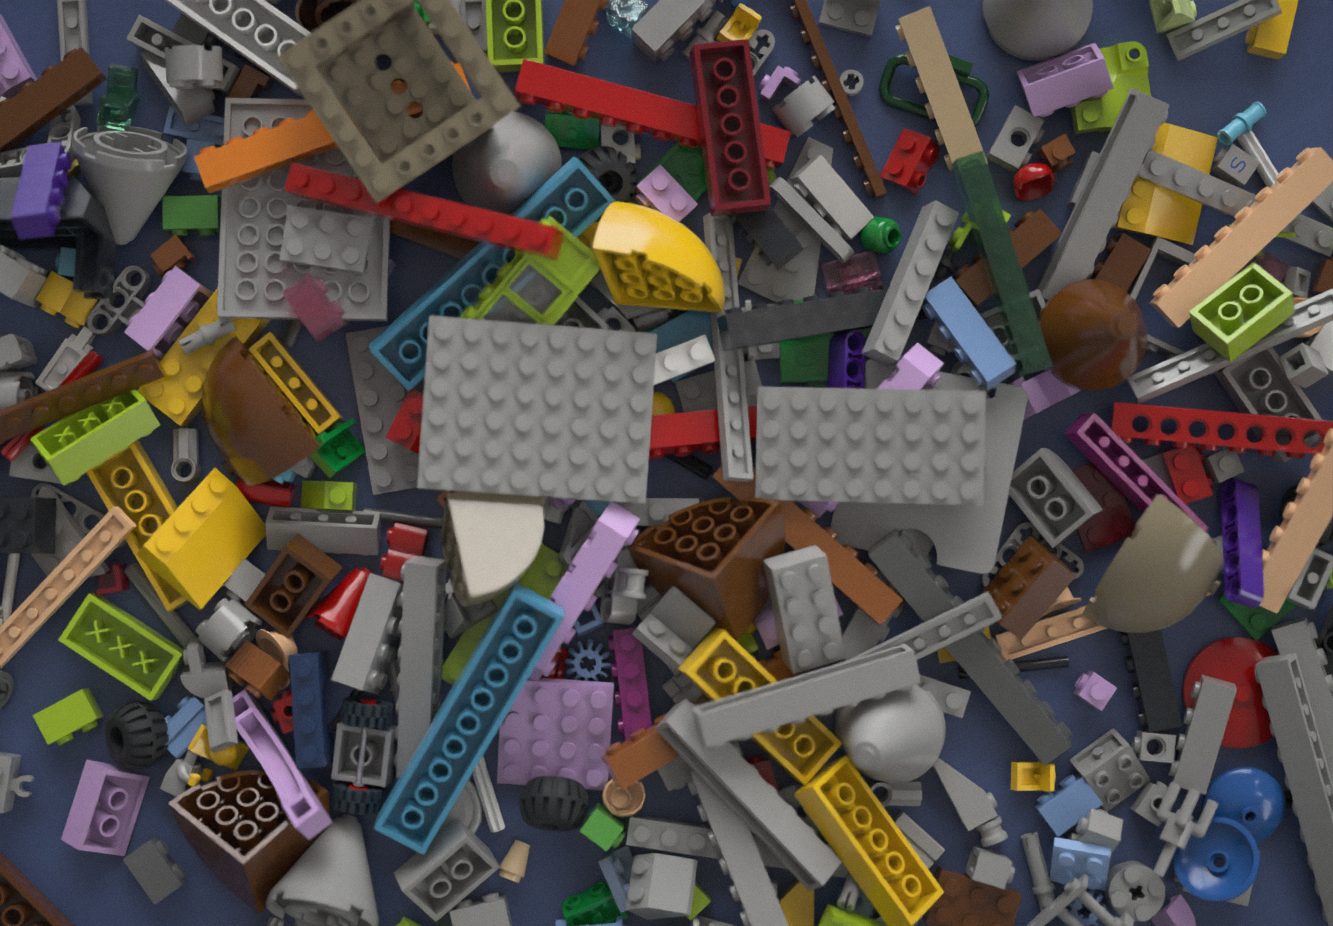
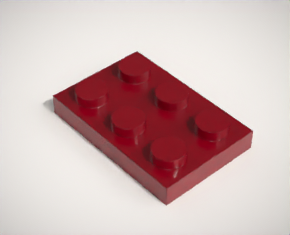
M1093 463L1072 469V472L1103 508L1099 514L1077 531L1084 553L1131 537L1136 526L1124 494Z

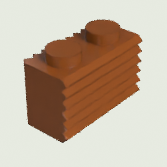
M248 640L242 644L224 665L231 671L228 676L239 686L246 683L247 687L245 689L257 699L262 695L266 699L272 700L273 696L280 691V687H283L284 683L291 678L290 673L282 664Z

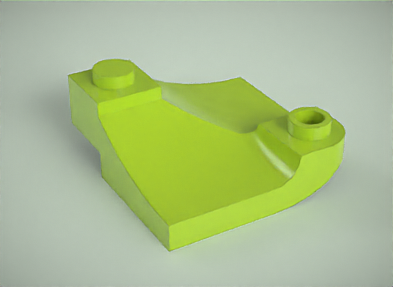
M1131 41L1099 48L1105 59L1113 89L1108 90L1107 94L1101 97H1089L1081 100L1080 104L1068 108V110H1071L1074 134L1111 131L1131 88L1151 96L1147 51L1141 43ZM1129 51H1135L1138 58L1132 59L1129 56Z

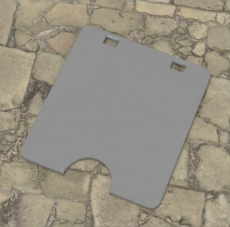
M873 359L865 362L864 389H878L885 379L887 380L897 368V363L884 366ZM938 372L941 375L938 382L931 389L928 387L924 389L979 391V386L971 377ZM998 383L991 388L997 390L995 398H986L984 444L986 466L984 469L983 506L840 502L834 509L830 527L838 535L836 541L840 545L845 546L848 544L851 547L869 551L871 546L895 528L898 531L908 528L917 529L927 534L933 541L937 551V565L980 574L989 573L995 565L1028 400L1026 391L1019 386Z

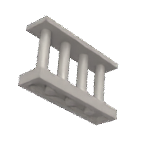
M1084 873L1079 879L1076 877L1072 878L1064 887L1065 891L1026 926H1046L1056 915L1067 926H1084L1065 908L1075 898L1080 900L1106 926H1133L1134 920L1126 912L1120 918L1111 916L1085 891L1089 876Z

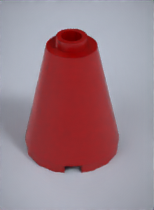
M362 567L360 570L354 568L308 612L306 617L309 620L315 617L317 620L314 624L335 639L341 641L342 638H346L369 574L374 573L365 567Z

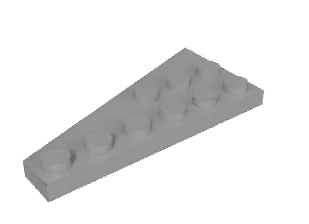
M808 137L787 183L793 188L794 184L789 179L812 157L822 155L831 166L833 148ZM803 198L810 206H812L806 198ZM778 199L773 211L800 242L803 251L777 270L773 264L767 266L758 255L761 249L756 244L738 281V286L776 304L778 300H803L804 297L814 295L821 242Z

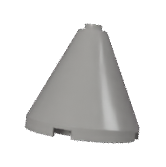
M1093 0L982 1V15L990 31L989 35L1007 53L1030 61L1049 60V57L1062 53L1065 54L1074 48L1087 31L1093 12Z
M514 111L498 121L482 135L456 151L452 159L453 179L460 196L466 204L471 207L508 216L562 168L560 150L550 131L533 117Z
M98 125L97 132L87 133V127L80 128L74 132L72 147L88 189L104 206L115 243L120 245L128 244L129 241L135 239L186 163L187 147L176 138L173 139V144L163 141L164 133L140 127Z
M917 684L912 685V688L906 691L894 690L888 692L885 697L880 699L868 698L861 700L854 707H838L835 715V736L842 742L839 748L843 756L846 755L858 772L875 781L897 784L920 777L932 767L944 746L946 726L941 707L929 690L926 692Z
M344 814L341 815V818H335L269 892L266 907L271 913L281 919L287 913L296 919L294 925L378 926L379 917L362 827L357 822L356 817Z

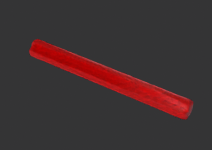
M93 350L89 351L59 386L92 374L102 363V357ZM45 425L11 438L2 448L1 454L9 461H14L31 442L30 438L38 434Z

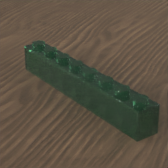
M980 151L958 158L953 162L952 168L1020 377L1048 369L1053 365L984 153Z

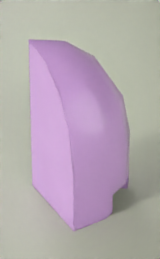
M1181 894L1169 898V905L1160 909L1150 918L1155 926H1196L1195 917Z

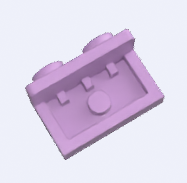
M661 165L636 186L635 194L637 196H635V199L641 206L664 213L678 222H681L698 205Z

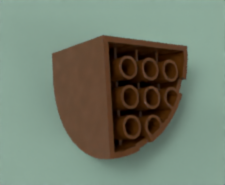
M237 336L233 337L219 351L206 373L202 389V413L210 438L225 460L222 462L223 467L231 476L236 474L244 484L256 485L271 480L291 469L316 451L320 445L311 425L241 340Z
M732 497L713 499L688 506L668 515V521L657 527L654 525L650 526L637 536L631 545L627 546L637 568L649 571L645 579L662 597L666 595L671 587H676L716 622L710 630L717 627L725 630L734 640H738L759 615L770 597L763 560L784 554V515L780 502L758 497H747V501H733Z
M247 770L216 777L217 781L202 787L198 784L177 796L168 805L181 832L205 865L232 893L256 913L260 914L267 908L266 902L269 892L325 829L308 840L289 818L265 770ZM305 778L329 816L330 800L328 790Z

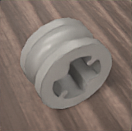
M856 70L844 71L840 76V82L846 96H855L862 89L863 77ZM848 77H853V81L855 79L858 81L853 90L848 89L849 86H844Z

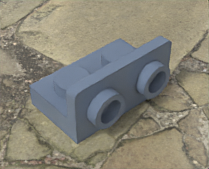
M628 845L603 855L598 861L621 913L627 911L626 905L634 858Z

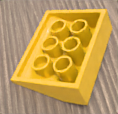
M1169 123L1159 126L1155 135V144L1151 150L1208 175L1210 174L1218 137ZM1135 177L1130 187V196L1126 202L1122 203L1118 212V221L1113 228L1193 245L1202 204L1142 178Z
M214 468L136 553V556L196 608L201 610L237 569L240 563L246 559L266 536V524L237 486L219 470Z

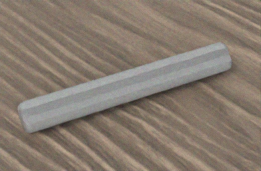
M132 563L124 570L125 574L186 649L190 639L197 637L176 611L166 610L143 569L138 563Z

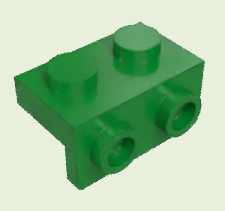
M353 418L345 423L339 421L329 430L330 433L327 434L323 431L316 437L320 447L309 456L329 478L360 459L366 453L364 446L349 431L356 423Z

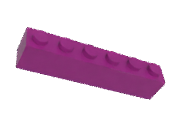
M1095 413L1081 414L1064 433L1143 514L1157 494H1159L1187 514L1205 532L1209 529Z

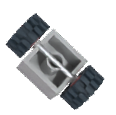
M349 696L343 699L341 722L337 724L331 779L342 780L333 784L331 808H334V810H341L340 812L343 813L349 812V814L359 813V815H364V813L371 815L380 812L384 790L382 787H386L394 781L395 774L394 756L397 752L398 741H395L397 726L391 725L393 703L391 701L367 696Z

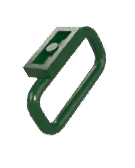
M906 54L893 56L887 62L879 83L881 99L893 108L930 120L925 106L895 97L890 93V84L896 68L899 65L910 66ZM948 55L958 83L972 87L978 92V100L971 116L974 127H976L981 122L989 101L988 87L981 79L969 75L974 63Z

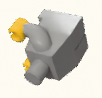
M188 749L186 756L177 759L167 771L160 789L177 797L196 786L200 779L203 781L211 780L214 771L208 768L202 769L201 763L196 762L198 754Z

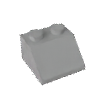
M658 853L635 855L626 910L646 920L690 916L698 861Z

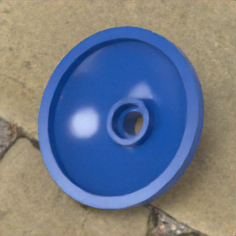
M1239 767L1222 773L1208 786L1206 795L1204 794L1201 807L1203 812L1208 799L1217 802L1219 805L1213 817H1223L1238 822L1250 832L1256 843H1259L1271 836L1280 826L1286 810V800L1281 786L1269 773L1258 768ZM1253 812L1250 817H1245L1246 813Z
M1213 817L1204 837L1198 838L1190 835L1184 850L1176 848L1173 855V863L1179 881L1191 894L1206 901L1224 902L1239 897L1252 886L1259 872L1260 853L1256 841L1245 827L1228 818ZM1224 860L1225 864L1223 867H1215L1216 861Z

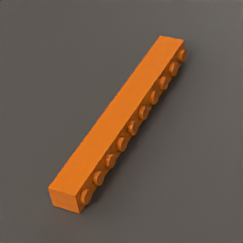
M451 62L469 88L461 65ZM400 80L393 81L391 83V90L395 94L401 95L406 92L407 83H401ZM339 100L345 111L348 113L342 102ZM412 102L407 107V113L411 118H419L423 114V107L417 102ZM314 110L306 113L304 118L283 120L279 123L280 126L270 130L268 127L260 128L253 132V136L244 139L242 137H235L226 141L227 145L219 148L215 146L206 147L200 150V154L194 156L206 190L212 193L339 147ZM352 119V121L354 122V124L356 125V127L358 128V130L360 131V133L363 135V133L361 132V130L359 129V127L357 126V124L355 123V121Z

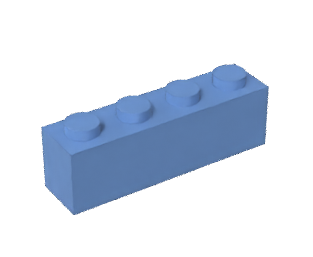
M949 277L926 293L922 306L924 313L930 320L934 318L937 322L940 335L946 342L951 341L955 347L954 353L962 364L964 362L967 363L971 369L970 375L978 386L982 384L987 391L1015 373L1016 363L952 277Z

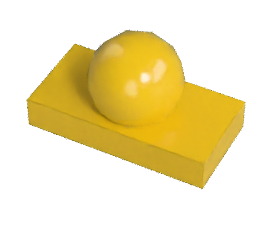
M201 724L188 749L195 754L212 760L217 765L237 770L249 746L247 743L238 740L236 745L217 753L212 752L209 747L207 726Z

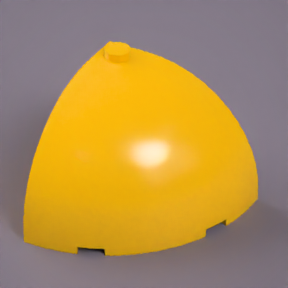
M613 202L607 207L598 226L593 250L615 304L723 313L725 304L723 277L713 255L698 236L670 216L645 206Z

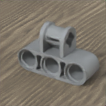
M138 266L126 267L113 284V297L111 299H101L87 318L88 328L98 335L110 336L117 331L122 323L128 326L129 320L138 314L145 305L141 298L151 286L152 279L150 274ZM140 273L142 276L141 283L137 286H132V276ZM123 294L125 303L122 307L116 308L114 300L118 295ZM106 316L108 325L106 328L99 330L97 322L101 317Z
M627 543L622 547L614 561L618 566L610 578L604 576L600 604V617L603 622L632 624L636 617L638 599H646L644 584L645 576L648 575L649 571L637 568L627 549Z

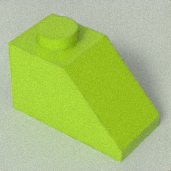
M302 481L301 508L356 511L358 483Z

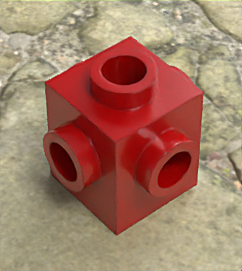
M292 690L278 694L280 700L272 702L274 708H271L272 717L276 724L280 723L283 734L294 730L293 713L290 711L292 706Z

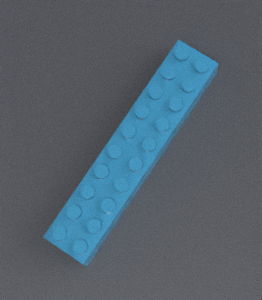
M573 157L509 216L537 223L541 219L547 220L551 216L577 238L605 212L611 203L616 201L580 160ZM480 242L368 344L370 351L408 391L425 377L429 316L460 318L468 306H474L480 299L478 295L487 284L492 285L499 277L496 274L500 267L506 262L510 264L515 258V250ZM528 263L509 288L517 293L538 271ZM502 294L483 318L487 320L509 299Z
M519 583L510 588L378 813L374 826L375 830L423 855L425 854L564 619L563 607Z

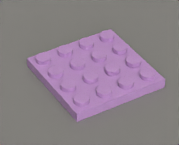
M528 678L500 725L497 783L526 785L529 780L535 777L556 776L576 780L585 789L604 790L605 785L608 783L609 772L600 756L607 753L606 749L610 746L614 683L540 678L537 682Z

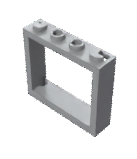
M1160 237L1155 238L1149 246L1151 252L1137 273L1128 294L1136 301L1156 255L1180 266L1185 264L1188 266L1196 259L1194 253ZM1147 334V351L1155 354L1158 351L1168 355L1167 360L1185 353V351ZM1218 370L1210 373L1209 375L1216 374Z

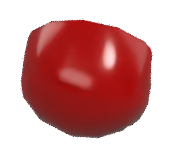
M1031 163L1020 168L1013 178V187L1017 199L1028 201L1047 195L1054 189L1053 182H1055V176L1052 169L1042 163Z

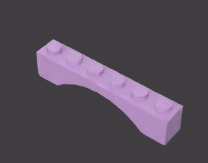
M244 689L233 697L236 729L270 778L280 797L282 806L294 826L309 840L329 826L332 821L301 771L296 768L295 761L259 703Z

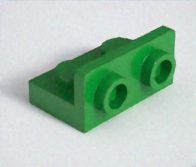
M564 110L561 113L546 111L545 127L553 135L558 147L591 149L599 146L600 123L598 119L590 117L588 120L578 119L572 116V112Z
M606 880L595 883L591 888L572 895L561 903L565 920L569 926L610 924L617 922V916H622V920L628 918L626 911L620 912Z

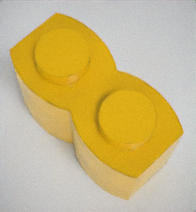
M51 271L35 300L42 303L40 309L54 316L57 312L66 316L64 322L79 329L81 325L88 327L87 318L101 299H85L84 292L77 293L73 290L72 281Z

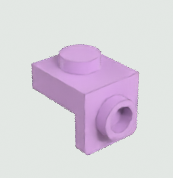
M777 66L771 77L766 75L758 87L761 90L759 99L769 104L782 82L796 90L801 82L797 78L799 76L798 73L785 66L783 69Z

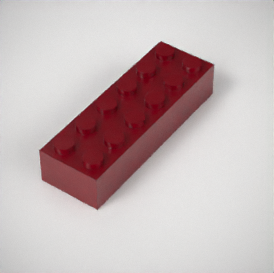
M741 39L693 44L689 57L711 217L766 211L771 205L749 40Z

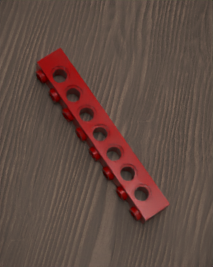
M1113 401L1110 429L1123 442L1132 443L1133 438L1144 439V444L1161 445V440L1172 441L1173 447L1189 448V443L1201 444L1200 449L1217 450L1218 446H1229V452L1246 453V448L1258 449L1257 454L1275 456V451L1286 452V457L1303 458L1304 453L1321 454L1326 445L1324 444V439L1331 428L1333 429V421ZM1137 416H1144L1148 421V426L1143 431H1135L1132 427V421ZM1168 418L1173 419L1176 423V429L1170 434H1164L1160 428L1162 421ZM1200 421L1204 425V432L1197 437L1191 436L1189 433L1190 424ZM1222 424H1230L1233 429L1232 435L1228 439H1221L1218 436L1217 431ZM1253 426L1259 427L1261 437L1255 442H1250L1246 437L1247 430ZM1280 429H1286L1290 434V438L1285 444H1278L1275 440V434ZM1308 432H1316L1318 435L1317 444L1313 447H1307L1304 443L1305 435Z

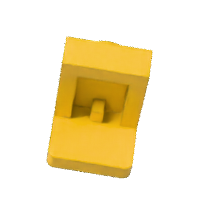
M739 3L732 17L719 32L717 39L721 42L741 39L749 40L756 32L762 17L751 8Z
M1039 761L1011 762V790L1054 791L1056 780L1054 764L1048 763L1044 765Z

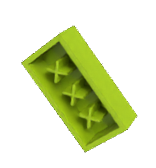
M133 389L68 415L30 439L47 466L62 485L65 486L78 480L82 474L93 467L102 465L106 459L117 452L124 451L139 438L148 436L160 424L147 401L136 389Z
M95 593L87 595L58 639L150 701L160 698L184 661L183 648L102 595L95 596Z

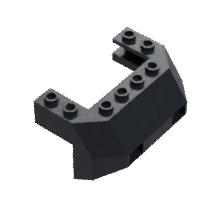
M67 175L68 185L64 187L63 191L64 203L60 205L59 209L60 222L56 223L54 235L19 239L11 219L20 177L0 178V244L9 249L76 247L73 290L77 293L84 292L85 299H111L113 297L116 243L104 206L73 175Z

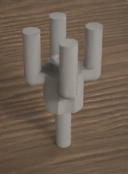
M1173 782L1170 783L1157 811V818L1166 823L1160 836V840L1166 842L1153 871L1154 874L1160 877H1164L1176 848L1185 849L1190 835L1198 838L1205 836L1219 805L1217 802L1208 799L1198 823L1195 824L1192 822L1193 816L1191 815L1198 802L1200 792L1190 788L1181 809L1177 810L1176 814L1170 811L1181 789V786Z

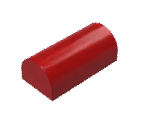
M240 479L236 481L237 488L247 501L276 507H292L296 492V486L284 482L281 484L274 480H268L256 485H246Z

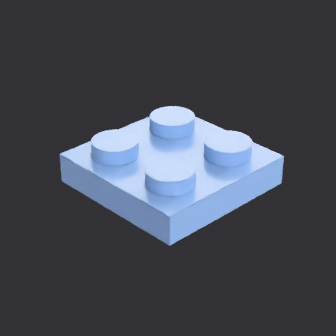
M1055 837L1050 881L1067 884L1072 878L1076 877L1079 879L1085 873L1089 876L1087 888L1105 891L1112 847Z

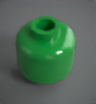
M874 217L861 229L860 239L866 250L888 254L893 252L899 245L901 231L897 222L893 219Z

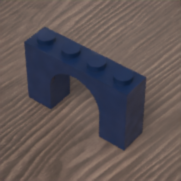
M328 651L301 652L289 655L296 768L325 767L332 763L334 759L333 733L326 732L323 716L324 680L329 678Z

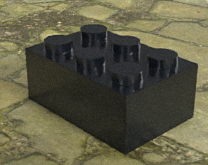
M0 497V553L55 554L56 498Z

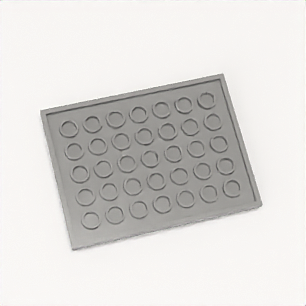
M225 98L223 146L227 145L226 141L232 138L242 137L244 139L253 136V132L260 128L268 127L270 130L280 126L279 123L283 120L304 118L306 113L313 109L306 99ZM369 144V146L371 147V149L373 150V152L375 153V155L377 156V158L380 160V158L378 157V155L376 154V152L374 151V149L372 148V146ZM340 148L295 163L360 179ZM291 165L222 189L217 300L218 318L387 321L389 219L294 196L284 190ZM288 205L371 217L373 224L364 274L280 262L279 258Z
M429 316L417 488L645 504L657 334Z

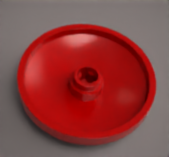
M1243 637L1223 638L1206 645L1192 658L1183 676L1181 696L1185 712L1187 707L1192 708L1195 699L1191 697L1193 684L1195 681L1200 682L1201 675L1235 683L1237 691L1221 745L1231 748H1248L1268 741L1273 737L1270 731L1271 719L1268 710L1263 706V691L1261 684L1255 678V664L1265 657L1276 656L1278 653L1266 644Z

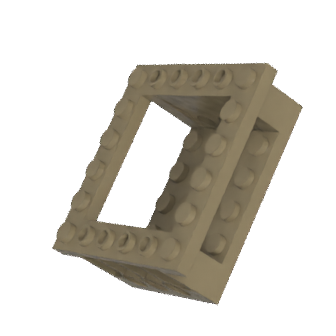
M360 0L277 56L376 203L397 189L403 188L520 107L450 0L417 1L481 95V98L478 100L475 99L414 8V1L416 0ZM387 55L391 59L390 68L385 71L377 69L374 63L376 57ZM318 69L321 71V73L323 74V76L325 77V79L327 80V82L329 83V85L331 86V88L328 86V84L326 83V81L324 80V78L322 77V75L320 74V72L318 71ZM398 78L403 79L407 83V90L401 95L395 94L391 90L392 81ZM335 94L338 96V98L340 99V101L342 102V104L344 105V107L346 108V110L348 111V113L345 111V109L343 108V106L341 105V103L339 102V100L337 99V97L335 96ZM417 102L422 105L423 114L421 117L411 118L408 115L407 107L410 103ZM352 119L355 121V123L357 124V126L359 127V129L361 130V132L363 133V135L360 133V131L358 130V128L356 127V125L354 124V122L352 121ZM369 144L372 146V148L374 149V151L376 152V154L378 155V157L380 158V160L377 158V156L375 155V153L373 152V150L371 149V147L369 146Z

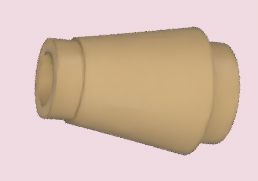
M515 840L499 866L501 870L498 876L519 883L521 877L524 878L530 845Z

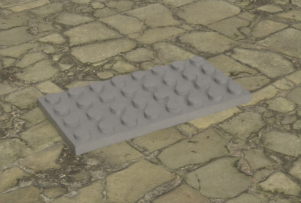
M758 387L755 498L792 501L983 506L986 391Z

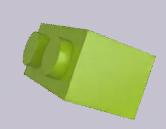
M84 688L34 714L33 717L47 744L50 745L57 742L61 746L74 739L72 734L82 729L83 733L97 727V720L103 718L104 715L90 688Z

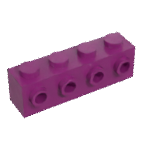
M637 627L613 629V636H608L610 653L615 652L616 663L611 664L613 680L619 681L620 691H614L616 708L622 707L623 718L618 719L619 735H625V741L631 739L630 735L634 731L641 728L646 730L652 726L643 643L632 635Z

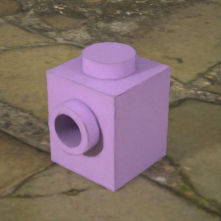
M1087 671L1086 674L1083 673L1074 685L1076 689L1073 694L1093 708L1102 711L1117 687L1095 672Z

